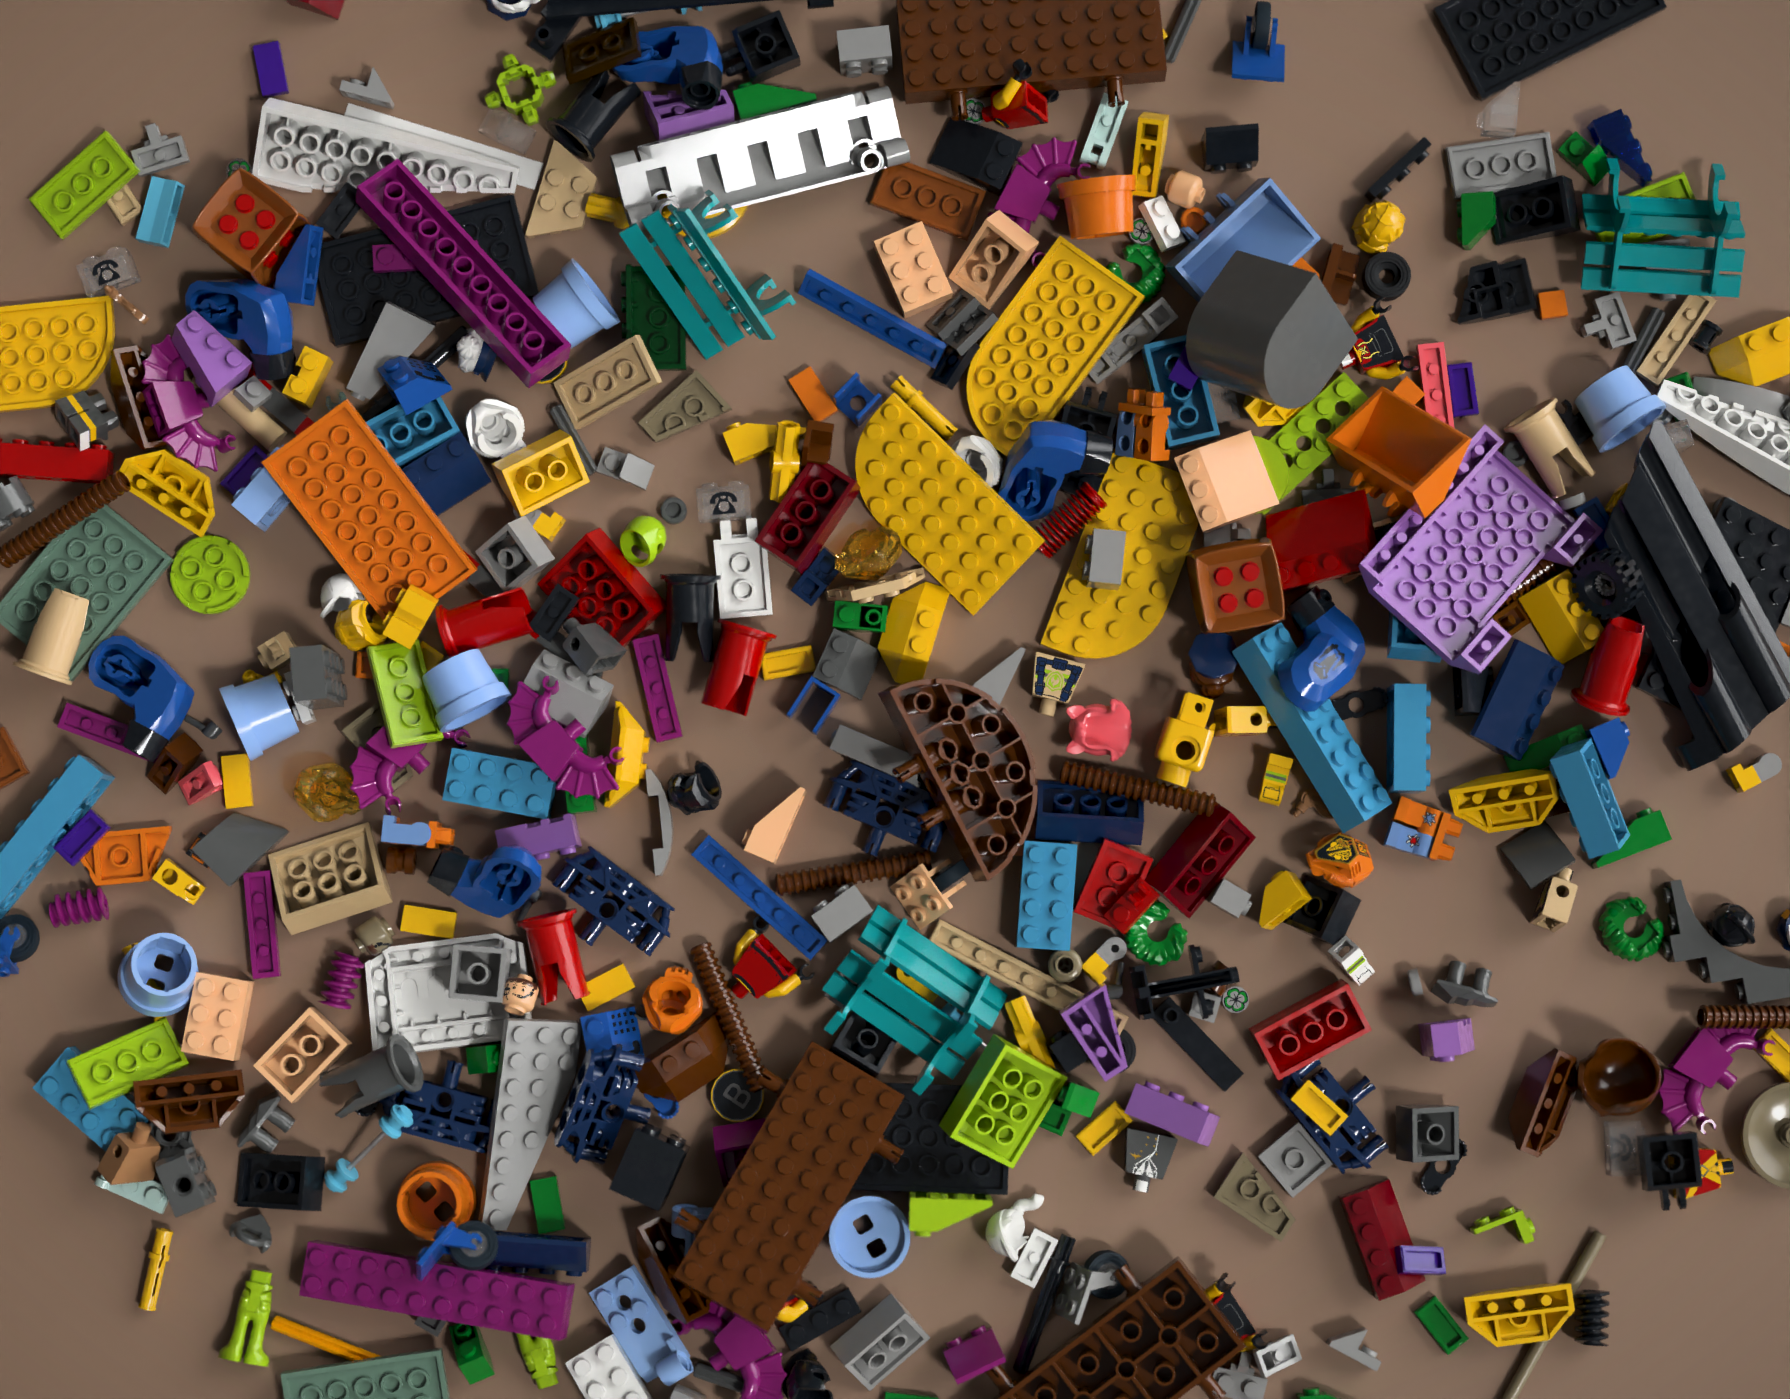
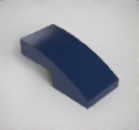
M823 548L791 591L810 606H813L846 563L828 548Z

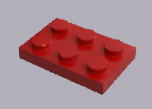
M1103 838L1074 905L1073 912L1117 929L1104 915L1137 879L1142 877L1145 880L1154 860L1153 857Z

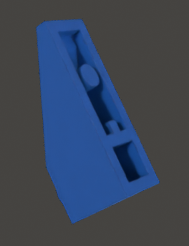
M308 224L304 226L276 275L273 289L281 291L288 303L310 306L315 304L323 227Z

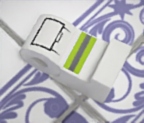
M1346 935L1328 950L1339 966L1358 986L1375 973L1363 955L1362 950ZM1349 946V952L1341 958L1339 956L1340 950L1343 947Z

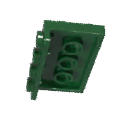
M626 264V271H621V285L626 287V297H621L622 313L626 312V323H622V338L629 339L634 335H640L657 371H687L685 329L643 268ZM672 265L666 266L685 293V284Z

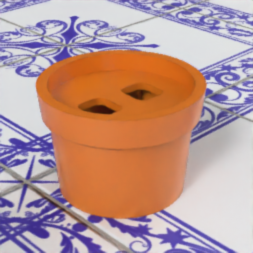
M1136 175L1094 177L1057 184L1060 199L1064 200L1071 240L1110 237L1134 232L1133 191H1136Z
M429 1161L412 1169L403 1179L397 1194V1212L403 1225L417 1237L429 1241H435L433 1237L441 1226L447 1227L451 1221L456 1224V1228L465 1222L472 1221L477 1206L476 1190L470 1177L460 1167L446 1161ZM428 1181L437 1192L429 1201L424 1202L417 1194V1189ZM446 1201L454 1209V1214L445 1222H442L435 1215L434 1211L441 1203Z

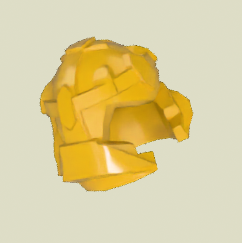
M1385 199L1370 205L1366 204L1357 214L1352 225L1357 246L1372 255L1387 252L1388 244L1400 238L1403 233L1406 218L1400 212V209Z
M357 599L352 601L348 609L340 610L336 617V623L334 624L336 639L342 645L347 646V649L350 651H359L368 646L382 645L385 639H387V636L382 634L386 627L382 625L383 620L377 612L372 616L373 623H368L366 618L367 600Z

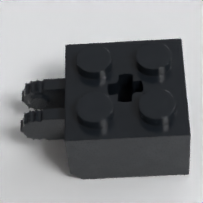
M780 10L735 28L731 32L736 47L721 54L722 62H727L740 56L743 62L730 66L725 71L726 75L731 77L747 71L752 85L801 66L800 56ZM767 45L770 50L762 51V46Z
M1086 387L1082 404L1066 402L1061 422L1068 423L1082 430L1099 431L1103 435L1112 437L1118 414L1103 411L1108 392L1102 391L1100 394L1097 409L1087 406L1092 395V388Z
M1683 1131L1637 1136L1642 1190H1659L1661 1208L1663 1211H1667L1670 1208L1668 1190L1676 1189L1677 1205L1680 1209H1686L1685 1188L1702 1187L1697 1132ZM1668 1155L1674 1158V1162L1670 1163V1168L1664 1163Z

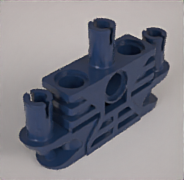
M853 760L849 761L851 766L848 769L843 770L836 777L832 776L829 778L833 783L822 806L830 808L833 799H835L832 810L839 812L842 800L849 788L852 790L850 801H847V808L844 809L842 814L871 826L861 851L868 853L871 845L874 844L870 855L877 857L886 833L914 845L917 844V837L921 834L920 824L924 822L918 823L917 818L902 812L904 809L918 815L927 812L932 802H934L928 791L906 782L900 784L894 777ZM857 770L861 771L857 783L849 781ZM857 789L875 796L876 800L874 801L857 794ZM882 799L899 806L897 815L888 806L878 807L880 800ZM887 811L890 813L892 819L888 825L882 826L878 824L876 816L879 812ZM944 821L929 828L920 847L927 849L930 841L933 840L929 851L937 852L944 831L948 829Z
M588 846L590 851L584 854H579L571 859L565 858L564 860L567 864L551 884L557 888L560 886L559 890L566 893L580 872L584 874L579 880L581 883L579 885L576 884L574 887L575 891L573 893L570 892L568 897L594 915L582 933L578 935L580 939L585 941L591 933L586 943L592 946L604 928L609 926L627 941L634 944L636 936H640L642 933V928H646L650 923L652 925L651 929L636 947L643 951L650 942L644 953L651 956L664 936L670 938V932L668 931L670 910L675 912L674 907L591 846ZM594 857L597 859L591 869L583 866L588 860ZM589 876L602 884L605 889L602 891L587 880ZM610 891L626 902L622 908H620L617 901L606 898ZM605 903H611L615 908V913L610 918H605L601 913V908ZM631 906L632 908L637 910L639 913L645 916L646 919L642 921L640 918H638L636 915H634L632 912L628 910L629 907ZM659 906H662V915L659 921H657L652 915Z
M620 1044L613 1045L610 1049L602 1050V1052L594 1053V1049L587 1051L563 1110L554 1138L555 1146H563L572 1155V1160L575 1163L582 1159L604 1165L605 1160L603 1159L607 1158L608 1150H612L623 1119L642 1123L643 1125L648 1123L646 1118L650 1119L651 1109L630 1104L638 1084L635 1070L641 1071L642 1067L639 1065L643 1066L644 1055L621 1050ZM603 1060L600 1066L595 1065V1061ZM617 1105L614 1109L607 1110V1107ZM569 1135L575 1136L573 1142L567 1139Z
M1318 1059L1284 1077L1280 1090L1275 1088L1276 1094L1341 1174H1345L1344 1169L1372 1168L1369 1163L1385 1149L1389 1148L1388 1144L1383 1141L1384 1139L1379 1134L1360 1150L1356 1148L1362 1143L1361 1139L1366 1140L1369 1137V1133L1377 1131L1356 1105L1361 1099L1376 1089L1373 1083H1369L1370 1080L1365 1075L1346 1092L1325 1067L1319 1070V1074L1315 1073L1312 1076L1313 1079L1310 1081L1332 1102L1335 1103L1338 1099H1344L1347 1103L1344 1113L1348 1117L1331 1136L1290 1100L1291 1097L1286 1095L1293 1083L1297 1089L1304 1084L1301 1079L1320 1065V1060ZM1340 1127L1352 1140L1351 1144H1349V1142L1338 1130ZM1347 1151L1354 1157L1342 1162L1339 1159Z
M447 1060L442 1084L423 1080L421 1090L412 1093L405 1089L407 1096L403 1097L402 1102L399 1101L401 1091L379 1100V1102L382 1103L384 1114L388 1117L391 1116L390 1108L395 1104L405 1105L411 1110L413 1124L408 1128L402 1126L400 1129L403 1133L480 1153H487L488 1149H486V1146L489 1142L494 1099L491 1100L486 1124L482 1123L484 1116L481 1114L486 1110L484 1103L488 1102L489 1097L457 1089L464 1063H455L453 1060ZM443 1092L451 1095L452 1102L448 1107L440 1103V1095ZM413 1104L424 1107L426 1111L409 1107L408 1105ZM434 1108L440 1112L452 1110L450 1117L433 1113ZM458 1117L474 1120L476 1122L475 1124H473L470 1122L458 1120ZM477 1132H485L484 1138L479 1143H476L475 1137Z

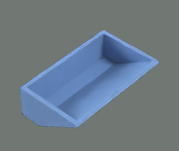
M1258 178L1235 201L1225 193L1216 195L1217 200L1225 210L1216 219L1209 212H1206L1202 217L1209 225L1199 235L1187 226L1185 228L1183 226L1180 231L1189 244L1164 267L1177 283L1199 302L1236 250L1293 266L1321 238L1271 178Z

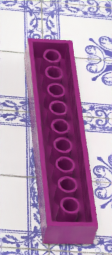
M398 158L357 186L356 203L528 389L569 359L571 344Z
M320 1240L310 1241L307 1244L299 1296L553 1340H562L567 1337L575 1288L573 1283L485 1268L469 1271L455 1263L438 1261L420 1282L417 1279V1257Z

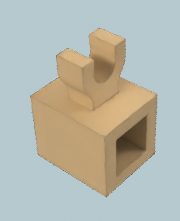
M283 631L257 647L261 653L258 655V659L265 669L270 668L275 672L291 663L289 648L297 646L290 634Z

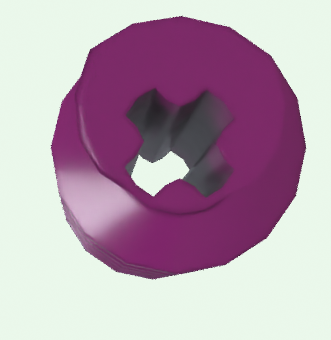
M98 887L95 896H93L91 889H87L86 897H83L79 890L76 891L75 899H72L70 892H66L65 900H62L59 894H55L54 902L49 904V915L54 928H57L61 923L64 926H69L71 921L74 924H80L82 920L85 923H90L92 918L95 921H101L103 916L106 920H109V906L106 895L101 887Z
M334 950L333 953L340 958L339 960L330 961L336 967V970H327V974L333 980L324 981V984L330 989L320 992L326 998V1001L318 1002L339 1009H351V1004L345 1000L354 999L355 995L349 989L358 988V984L352 979L361 978L362 975L356 969L364 968L365 965L356 956Z

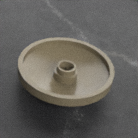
M1790 1082L1773 1085L1758 1094L1745 1111L1740 1131L1743 1153L1752 1169L1767 1182L1786 1189H1790Z

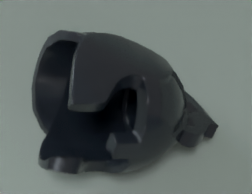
M1723 903L1721 908L1714 910L1713 920L1706 921L1710 936L1723 946L1738 947L1746 943H1755L1753 936L1755 929L1754 918L1740 905Z
M808 1348L794 1354L784 1368L787 1377H785L782 1383V1388L786 1399H833L832 1392L825 1388V1383L831 1379L824 1366L817 1361V1356L810 1352Z

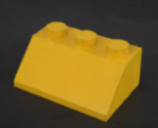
M558 430L491 464L502 490L521 517L590 482L571 435L562 430Z
M1569 569L1518 598L1519 603L1531 620L1549 653L1561 664L1594 647L1604 630L1598 617L1591 616L1592 610L1585 612L1582 609L1585 606L1584 603L1578 604L1576 601L1579 595L1578 593L1573 594L1572 588L1576 584L1571 583L1573 576Z

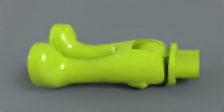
M251 1270L250 1279L245 1281L246 1286L238 1303L236 1320L230 1341L220 1349L218 1358L242 1362L245 1334L248 1323L252 1320V1331L243 1363L268 1367L269 1356L263 1351V1339L271 1310L272 1292L269 1290L273 1289V1285H270L273 1273Z
M516 1333L523 1360L530 1373H533L531 1374V1379L536 1380L538 1389L558 1384L556 1376L558 1367H554L556 1366V1357L552 1340L536 1336L535 1339H532L530 1335Z

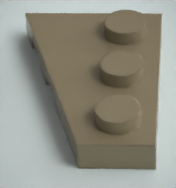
M696 370L642 418L638 424L658 443L731 411L732 408Z
M379 701L341 731L357 752L359 746L364 748L366 743L385 725ZM409 764L400 773L396 771L391 780L394 791L413 777Z
M1241 1152L1213 1197L1281 1242L1296 1219L1245 1154Z

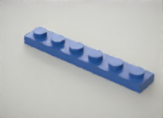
M809 269L798 291V294L934 369L938 365L947 346L946 343L812 269Z
M710 835L691 854L808 959L811 960L828 941Z

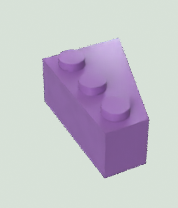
M195 310L176 324L171 340L186 366L190 367L196 378L195 382L204 391L208 398L207 402L212 408L248 377L252 362Z

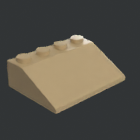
M369 822L268 854L281 918L291 935L393 902L386 873Z

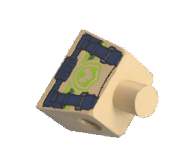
M1036 652L1032 696L1042 699L1039 714L1054 717L1057 703L1068 705L1085 668V664Z
M1565 868L1557 873L1555 877L1552 876L1544 883L1530 921L1531 924L1552 932H1556L1567 924L1578 888L1576 884L1570 882L1573 870Z

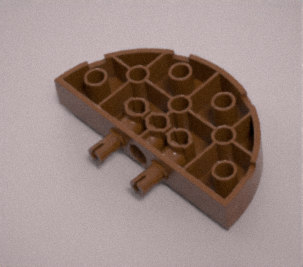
M941 678L916 680L901 683L878 692L911 757L907 762L892 769L893 775L899 774L895 779L902 784L919 773L935 803L934 808L917 816L918 823L924 822L920 824V827L927 831L939 822L944 821L974 881L990 880L1012 861V857L1018 848L1025 842L1037 805L1038 786L1035 785V761L1029 743L1019 724L989 694L974 686L955 680Z

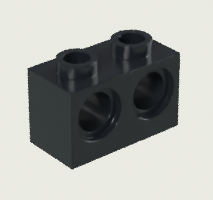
M1062 1029L1049 1038L1051 1043L1047 1046L1064 1072L1069 1073L1090 1059L1072 1031L1065 1032Z

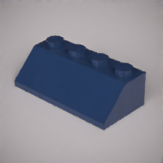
M459 432L402 469L437 517L492 482L462 432Z
M1515 639L1470 735L1495 753L1520 761L1528 749L1529 741L1535 729L1539 726L1543 711L1551 700V694L1557 682L1561 679L1565 666L1554 657Z
M1038 780L1035 839L1102 843L1103 838H1107L1119 844L1141 845L1144 826V802H1141V799L1138 798L1136 801L1131 796L1129 799L1125 798V795L1119 797L1117 793L1110 795L1109 791L1102 793L1100 789L1093 791V788L1085 789L1083 785L1081 788L1077 787V784L1071 786L1069 782L1062 784L1061 781Z
M494 1231L498 1239V1251L493 1262L486 1267V1269L501 1271L502 1266L513 1267V1272L528 1273L529 1268L539 1269L540 1274L554 1275L555 1270L566 1271L567 1276L580 1277L582 1272L589 1270L591 1238ZM482 1240V1244H480V1245H481V1248H482L481 1252H482L483 1249H484V1242H483V1240Z

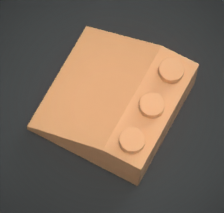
M1251 430L1208 444L1174 458L1204 533H1209L1280 504Z

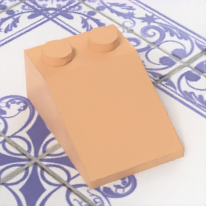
M998 210L985 219L949 275V278L963 290L974 296L983 306L990 309L1028 261L1038 246L1039 241Z
M798 788L755 824L753 830L747 829L742 840V844L745 845V852L776 864L807 793L806 789Z

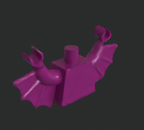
M1053 137L1046 144H1032V147L1025 155L1016 158L1017 162L1022 166L1016 165L994 208L995 212L1000 210L1027 233L1030 232L1031 223L1035 224L1040 214L1054 221L1060 206L1047 200L1051 193L1050 186L1057 179L1062 177L1070 178V175H1074L1078 180L1090 178V176L1084 177L1080 173L1081 167L1090 168L1089 164H1080L1076 168L1070 167L1077 141L1062 142ZM989 212V213H988V216H991V215L994 214V213H993V212ZM1036 249L1030 256V262L1035 267L1038 266L1035 263V257L1037 255H1042V257L1044 258L1045 256L1043 252L1037 251Z
M166 334L165 339L161 343L151 345L150 356L142 361L144 377L141 382L142 384H150L142 392L159 438L163 437L162 441L173 449L176 458L189 461L196 469L198 467H207L217 472L218 466L214 447L217 446L221 453L232 451L235 447L229 446L228 442L235 441L236 438L229 434L218 439L217 436L207 433L202 428L198 420L203 417L202 409L210 407L207 402L208 398L204 392L196 394L192 382L184 381V370L188 367L174 346L171 336Z
M549 676L544 677L542 681L543 695L537 694L526 684L519 681L515 696L508 701L511 715L507 725L513 731V743L515 745L519 744L546 775L557 783L555 789L568 791L574 798L592 795L596 799L600 798V795L608 790H619L617 782L607 769V764L620 765L623 763L625 757L616 760L612 756L613 753L621 751L622 748H612L610 754L605 757L603 755L589 757L584 754V749L576 742V739L586 728L576 718L563 728L559 722L552 720L548 712L551 702L550 696L559 691L558 679L553 687H547L550 678Z
M384 725L366 743L364 748L359 746L357 748V758L349 766L353 774V784L350 786V790H353L359 799V809H364L381 796H385V812L387 815H391L390 805H396L399 812H401V801L392 794L394 790L391 780L396 771L400 773L408 764L420 775L430 765L420 754L428 743L391 749ZM465 729L443 733L444 738L449 739L450 737L454 739L460 748L467 747L466 743L458 741L461 736L471 738Z
M1697 1027L1667 1066L1671 1070L1663 1069V1083L1658 1093L1663 1101L1661 1114H1664L1670 1120L1672 1132H1677L1693 1116L1697 1117L1696 1128L1706 1135L1703 1127L1707 1122L1715 1130V1122L1703 1113L1705 1110L1701 1104V1096L1704 1089H1711L1716 1082L1727 1090L1734 1085L1737 1077L1728 1071L1727 1068L1733 1061L1731 1054L1736 1050L1742 1048L1752 1050L1755 1048L1757 1053L1771 1056L1773 1055L1772 1053L1765 1051V1045L1767 1043L1775 1045V1042L1768 1039L1756 1041L1754 1038L1758 1030L1756 1028L1701 1029Z
M712 1301L710 1302L709 1313L687 1324H684L679 1319L673 1320L672 1324H682L681 1332H676L678 1335H686L694 1328V1330L707 1329L716 1336L713 1340L720 1350L708 1360L717 1372L727 1364H730L735 1371H741L744 1386L740 1392V1399H783L781 1387L785 1377H787V1373H785L781 1364L783 1354L781 1352L775 1353L777 1349L764 1332Z

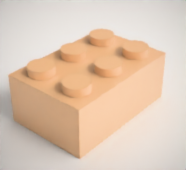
M922 221L874 241L875 252L904 319L952 299V289Z
M196 972L181 1052L231 1061L240 1060L255 981Z
M309 1007L253 1066L291 1103H294L317 1082L321 1072L328 1070L353 1043L315 1007Z

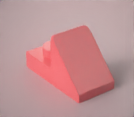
M212 760L201 764L178 781L189 805L195 804L224 789L223 779Z

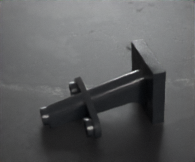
M1194 944L1188 945L1192 975L1148 983L1145 965L1129 967L1139 1020L1155 1018L1151 999L1196 991L1202 1019L1209 1018V1015H1213L1212 1003L1210 999L1205 1000L1203 989L1239 982L1237 967L1200 973L1198 963L1203 962L1200 946L1195 947Z

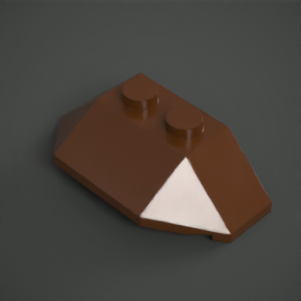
M138 345L111 351L110 385L126 434L142 450L167 446L168 444L162 441L163 437L159 438L142 392L150 385L142 384L141 382L144 377L142 361L146 360L149 355L144 353Z
M716 1012L644 1058L643 1066L639 1065L642 1067L641 1071L635 1070L638 1078L637 1087L641 1093L679 1102L724 1073L730 1038H726L727 1032L723 1031L722 1027L724 1025L723 1023L720 1024V1017L716 1015Z
M1555 1048L1527 1067L1508 1116L1516 1149L1539 1157L1542 1151L1549 1148L1559 1138L1578 1088L1577 1070L1575 1067L1577 1057Z
M242 1069L133 1081L135 1109L164 1134L220 1128L245 1096Z
M659 1216L635 1228L639 1261L663 1308L681 1322L687 1324L709 1313L711 1301L673 1279L685 1258V1239L672 1236V1223L665 1221V1219Z

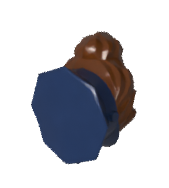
M1201 633L1196 635L1188 652L1190 657V677L1200 687V693L1211 699L1218 698L1224 693V685L1232 681L1238 662L1231 652L1237 647L1232 636L1228 634Z

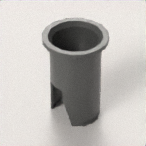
M399 1034L390 1036L386 1046L332 1070L321 1072L319 1076L321 1087L357 1081L360 1091L346 1101L345 1106L335 1113V1116L340 1118L346 1117L349 1113L406 1089L414 1093L421 1090L423 1086V1071L417 1053L410 1042Z

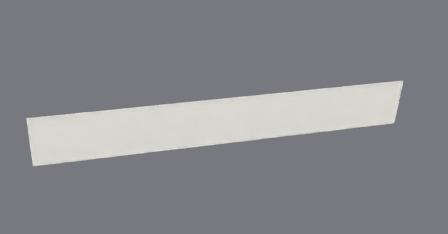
M348 103L344 115L437 140L518 166L520 170L517 185L533 190L536 188L544 164Z

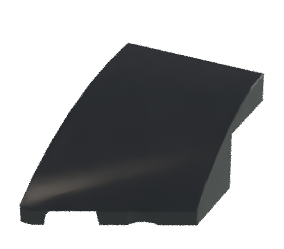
M1526 258L1500 265L1497 261H1492L1471 267L1460 316H1458V324L1489 321L1538 310Z

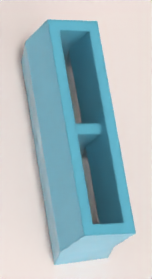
M155 176L151 177L136 239L139 242L169 248L185 185L174 180Z

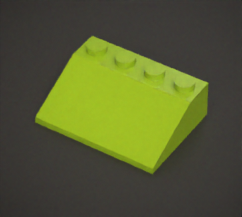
M993 1034L939 1126L951 1138L1013 1169L1068 1077L1018 1046Z
M910 1191L909 1231H914V1236L929 1237L931 1232L942 1230L991 1207L993 1203L991 1195Z

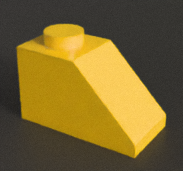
M1286 870L1280 871L1273 875L1271 882L1265 886L1259 920L1262 928L1273 930L1312 899L1295 873Z

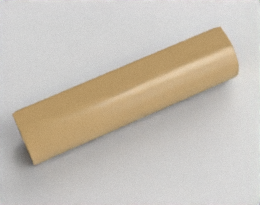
M194 376L192 382L198 387L197 383L195 382L196 378ZM235 387L216 404L271 452L288 433L260 407L251 412L233 395L237 388Z

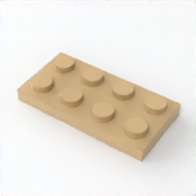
M634 335L555 381L553 384L575 430H578L662 383V380L641 336Z

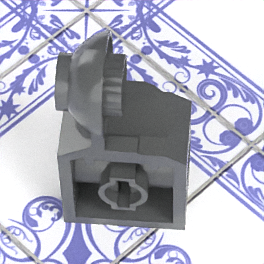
M150 1123L152 1128L150 1134L160 1144L159 1160L155 1162V1169L175 1218L216 1202L214 1197L217 1195L216 1188L211 1180H207L204 1173L207 1167L202 1156H198L191 1139L192 1132L177 1133L176 1138L171 1141L167 1139L166 1134ZM186 1178L191 1181V1189L186 1186Z

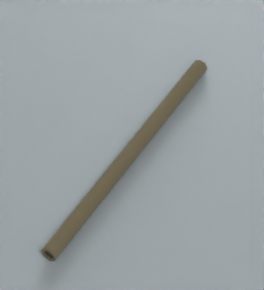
M1596 1230L1566 1283H1571L1573 1297L1607 1238ZM1549 1340L1532 1342L1501 1399L1518 1398Z

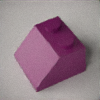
M765 1118L713 1127L714 1147L723 1187L728 1185L764 1124Z
M979 1326L970 1331L972 1336L963 1340L959 1336L946 1343L947 1347L943 1349V1353L957 1385L1006 1362L1005 1355L992 1327Z

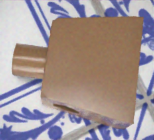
M137 1122L133 1132L118 1133L114 1136L97 1168L110 1185L153 1181L156 1171L155 1162H157L160 1153V1144L150 1134L152 1128L149 1124Z

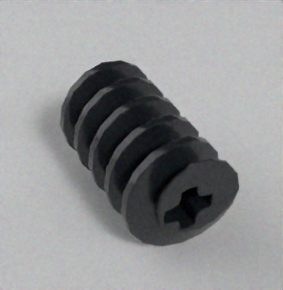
M1585 1289L1582 1293L1575 1294V1298L1583 1301V1303L1575 1305V1308L1582 1311L1583 1314L1575 1316V1319L1582 1322V1325L1576 1326L1574 1330L1582 1333V1336L1574 1338V1341L1582 1345L1608 1346L1601 1342V1340L1609 1338V1334L1601 1331V1329L1609 1327V1323L1601 1319L1609 1316V1312L1602 1309V1307L1609 1306V1301L1602 1297L1609 1295L1610 1291Z

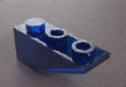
M1622 109L1592 120L1587 128L1595 146L1599 144L1607 158H1617L1620 169L1641 187H1646L1652 181L1651 177L1653 174L1650 165L1644 162L1641 156L1642 147L1637 138L1634 139L1632 135V124L1629 117L1623 114Z

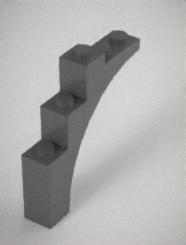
M1682 881L1665 882V888H1663L1662 892L1666 904L1669 903L1670 914L1667 915L1668 925L1671 930H1674V934L1664 936L1665 942H1662L1664 957L1668 958L1669 962L1700 958L1701 963H1698V970L1701 979H1704L1705 983L1737 979L1734 989L1737 999L1741 1000V1004H1752L1790 997V968L1763 966L1745 960L1725 949L1708 934L1697 920L1686 899Z

